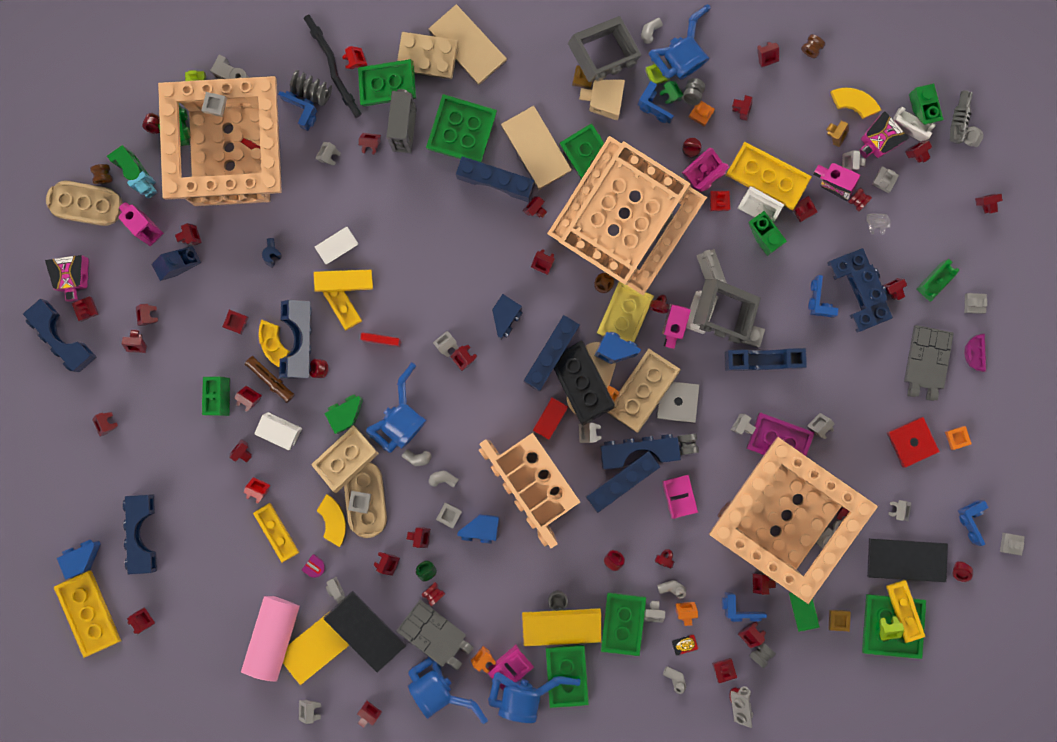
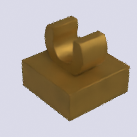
M576 65L572 85L591 89L592 82H588L581 67Z
M841 121L838 126L832 123L829 124L826 131H828L827 135L832 137L833 145L841 146L849 132L848 123Z
M829 610L828 629L850 632L851 612Z

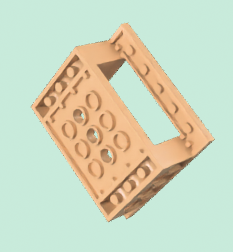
M275 76L158 83L163 199H186L194 206L270 202V194L282 193L277 79ZM206 92L227 97L223 117L201 111ZM179 103L189 111L192 177L182 178ZM226 125H233L231 133L227 134L224 132ZM243 138L251 140L259 145L261 149L254 148L251 150L240 141ZM228 143L234 144V149L231 152L225 151V146ZM230 161L234 162V169L227 171L226 164Z
M609 136L547 234L644 296L707 197L691 188V183L626 142L620 143ZM631 192H640L641 199L638 202H632L629 197ZM678 203L681 204L680 208L678 209L675 216L673 217V219L665 229L664 233L656 243L655 247L645 260L644 264L642 265L640 270H638L637 266L639 265V263L645 256L646 252L654 242L655 238L665 225L666 221L674 211L675 207ZM622 208L630 210V216L627 219L619 217V211ZM611 225L619 227V233L616 236H611L608 233V228Z
M531 433L501 455L490 440L486 439L481 442L480 446L482 448L479 449V452L485 460L490 459L493 463L490 468L497 477L501 475L505 482L502 485L507 493L514 494L516 498L514 503L521 512L525 510L528 516L527 522L532 529L537 528L538 538L544 547L547 545L550 548L556 546L558 543L555 534L548 525L575 507L580 501L535 435ZM535 452L538 459H536L535 463L527 461L526 456L528 453ZM541 470H548L547 478L540 479L538 477ZM553 487H559L558 494L551 495V489Z
M777 437L714 525L709 535L809 604L878 506ZM801 494L803 501L798 505L794 504L792 501L793 496ZM841 506L849 510L848 515L803 576L797 570L799 565ZM784 510L791 511L792 516L789 520L782 519L781 514ZM772 526L780 527L779 535L773 536L770 534Z

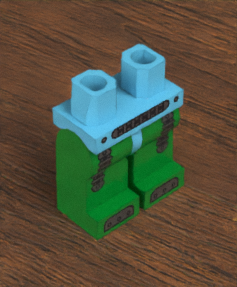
M122 145L107 155L111 163L123 170V175L129 180L127 183L131 188L138 191L141 195H145L148 199L157 193L153 186L156 183L155 180L149 176L132 151Z

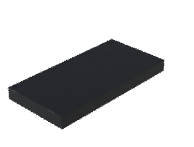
M581 340L565 349L555 365L554 371L581 425L584 426L617 406L584 342Z
M869 538L867 577L946 582L948 544Z
M354 591L349 593L324 616V620L377 673L406 647V644Z

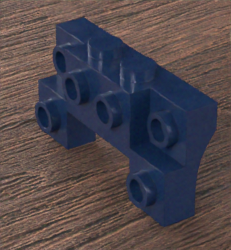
M863 248L827 262L828 266L831 265L835 274L833 276L834 280L847 275L861 308V311L850 315V318H854L858 329H855L857 333L893 318L886 302L888 300L887 290L884 285H881L879 280V271L877 268H874L873 264L870 265Z

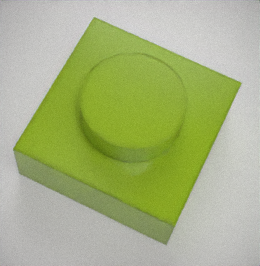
M656 64L645 69L649 80L657 85L670 80L662 75Z

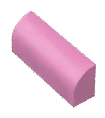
M264 596L241 673L265 681L276 682L278 680L299 611V605L275 596Z

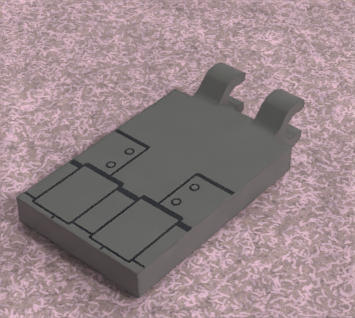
M919 325L914 326L904 382H909L907 396L918 397L920 387L928 388L926 400H938V389H944L953 332Z
M421 599L396 630L398 634L441 667L447 663L456 671L462 665L459 660L454 658L458 650L461 649L466 654H470L474 648L463 640L466 636L465 633Z

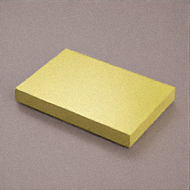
M619 281L597 334L604 336L606 332H614L625 341L635 342L654 295L646 292L643 296Z

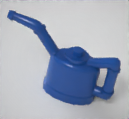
M709 4L704 5L703 8L690 16L686 38L680 37L677 39L675 37L670 41L671 45L669 47L654 49L649 52L651 61L656 64L665 78L670 79L677 75L680 80L684 79L708 62V55L704 53L695 41L694 36L698 19L711 9ZM665 55L666 61L672 68L668 69L659 56Z
M413 362L409 364L408 368L398 379L399 405L397 407L394 406L392 409L388 407L384 411L385 417L383 420L366 429L369 437L388 453H391L397 446L403 449L427 421L407 405L405 382L412 371L415 370L416 365ZM382 429L392 441L388 443L377 431Z
M430 657L409 670L408 674L413 681L408 685L409 691L427 719L450 703L472 709L483 725L488 722L487 717H485L475 701L451 696L449 685L452 682L448 677L444 678L441 666ZM433 665L432 671L421 678L418 676V673Z
M496 672L492 679L493 683L488 704L491 707L499 708V716L521 723H535L537 721L540 698L543 694L555 686H559V684L580 686L581 680L557 676L536 689L528 683V680L521 679V681L515 683L500 672ZM502 683L505 685L502 700H498L499 687Z

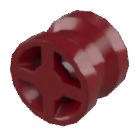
M860 187L848 200V203L854 204L856 210L861 211L872 197L866 195Z
M434 582L421 596L427 598L429 605L433 606L446 593L440 590L438 584Z

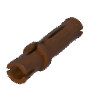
M251 356L244 365L270 387L271 392L278 394L286 403L295 396L283 384L281 379L278 380L254 356Z

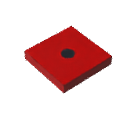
M920 417L887 432L903 468L940 452L924 417Z

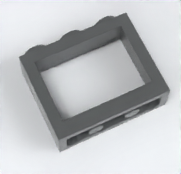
M620 16L573 34L567 43L588 82L594 80L597 82L601 81L608 74L615 75L625 67L630 69L637 64V60L641 56L638 47ZM612 33L626 58L596 69L584 44Z
M404 89L392 91L386 137L393 152L412 154L417 109L412 93Z
M705 279L693 324L700 326L699 329L702 331H713L715 336L721 338L729 337L728 341L739 344L740 341L748 342L761 297L718 279ZM717 292L742 302L734 331L709 322Z

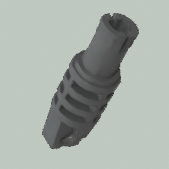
M967 90L960 92L959 104L954 109L950 126L949 140L951 142L960 144L964 141L972 113L970 104L973 92Z

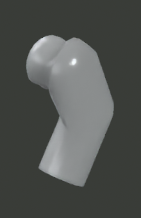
M659 17L643 26L641 38L644 43H651L654 39L652 36L654 30L663 26Z
M408 449L402 455L404 459L414 466L426 465L432 457L428 451L415 455Z
M439 471L430 475L429 483L435 487L439 483L446 482L454 487L459 479L447 471Z
M675 580L657 585L660 594L670 591L680 599L686 596L685 587Z
M666 666L663 675L672 679L674 691L682 694L686 689L683 674Z

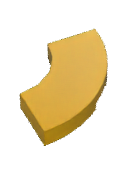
M838 88L830 92L837 109H852L862 119L881 111L878 103L861 90Z
M261 319L259 342L265 356L274 365L279 367L280 358L287 356L290 351L284 348L280 342V327Z
M326 494L317 509V512L322 515L325 521L326 531L323 538L341 547L346 533L345 517L337 501L329 494Z

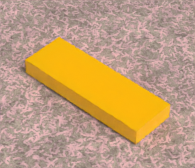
M372 270L320 271L313 273L315 292L373 289Z
M345 291L323 292L345 331L362 322Z
M271 503L253 513L281 563L300 553Z
M902 580L887 585L886 588L896 617L904 627L903 637L905 642L909 643L926 637L907 581Z

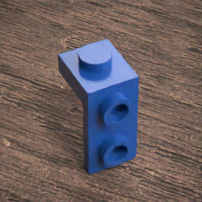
M279 91L278 95L282 100L304 109L298 121L299 126L306 131L313 127L317 113L314 103L305 98L300 100L289 91H286V93Z
M725 592V597L722 598V609H725V616L731 618V621L741 622L742 618H750V621L759 622L762 621V618H767L765 612H736V595L732 592Z

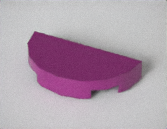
M985 334L976 335L971 338L966 344L964 351L965 359L969 366L981 372H986Z

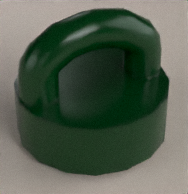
M424 561L416 568V575L424 582L431 580L437 573L435 566L430 561Z

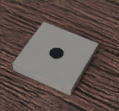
M673 382L658 403L657 419L695 423L699 385Z

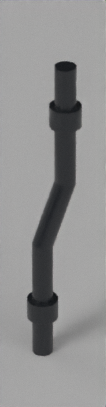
M310 14L306 15L303 19L310 28V34L318 41L327 56L331 79L341 93L344 104L350 108L355 118L361 116L362 113L355 104L353 95L349 94L338 76L334 53L324 39L322 30L319 26H316Z

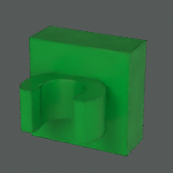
M669 81L663 85L665 89L660 92V95L669 94V99L665 101L666 104L682 100L683 92L676 81Z

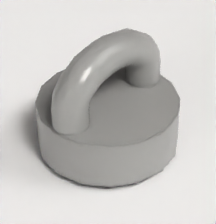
M975 126L969 127L963 142L971 147H978L983 140L982 130Z

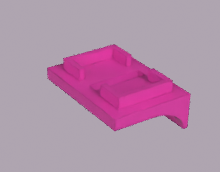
M689 475L662 481L671 519L698 513ZM688 493V497L671 501L670 497Z
M515 645L495 661V665L492 664L488 667V674L493 679L494 674L500 672L516 683L531 671L534 666L520 651L518 646ZM505 663H508L516 672L515 676L504 665ZM501 683L500 688L504 691L505 685Z

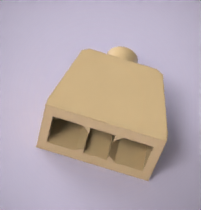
M594 80L592 90L581 88L579 100L590 101V112L618 120L625 80H601L598 82Z

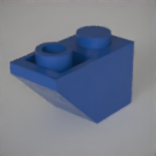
M606 332L594 356L609 364H614L636 357L641 349L637 347L636 343L621 339V336L617 333Z
M480 514L460 529L457 536H461V540L473 541V538L481 539V543L492 544V540L496 541L499 516Z
M88 540L80 544L81 548L76 550L70 548L62 552L63 555L58 557L57 561L65 580L91 570L101 545L100 541L92 542V540Z

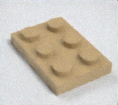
M402 32L397 61L413 60L414 74L452 79L458 41Z
M353 425L311 465L331 490L337 493L379 453L358 428Z

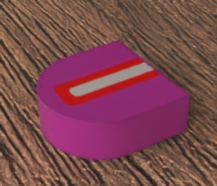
M313 554L302 568V571L310 577H319L325 571V563Z

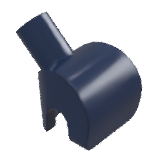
M267 238V247L262 251V258L266 265L273 268L275 264L272 258L276 257L280 260L282 255L275 248L274 238Z

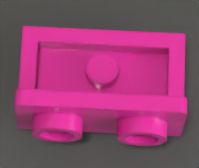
M709 147L681 173L691 183L694 190L702 192L708 190L712 185L711 183L716 179L721 178L729 166L721 161L713 148Z

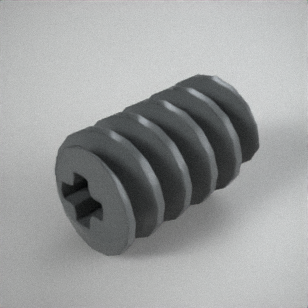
M296 70L290 81V92L293 94L297 93L299 97L304 96L305 99H311L313 103L318 102L320 106H323L330 98L332 85L327 89V82L324 81L322 85H319L320 79L317 78L313 82V76L310 75L306 79V73L303 72L299 76V70Z

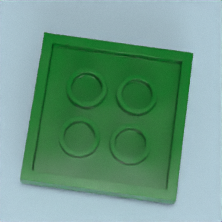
M443 94L426 149L460 160L463 156L482 163L497 110Z
M866 594L862 653L922 659L924 638L906 643L902 634L901 638L881 640L880 619L885 618L886 623L890 625L892 624V617H895L896 614L890 596ZM913 598L924 630L926 600Z

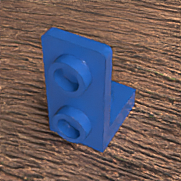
M650 81L639 99L638 106L643 112L655 115L660 122L670 124L674 115L651 103L657 94V91H655L657 84Z
M818 275L811 282L813 296L808 304V309L811 310L810 315L834 318L838 316V308H834L833 304L821 303V306H819L823 276Z
M977 500L958 510L960 514L959 520L963 526L967 527L970 541L978 546L985 545V542L973 518L984 514L983 511L989 508L986 501Z

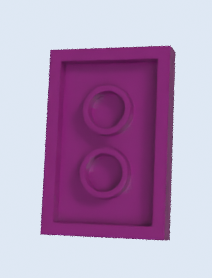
M759 413L754 425L756 429L751 434L746 449L765 455L775 439L779 437L807 456L815 432Z

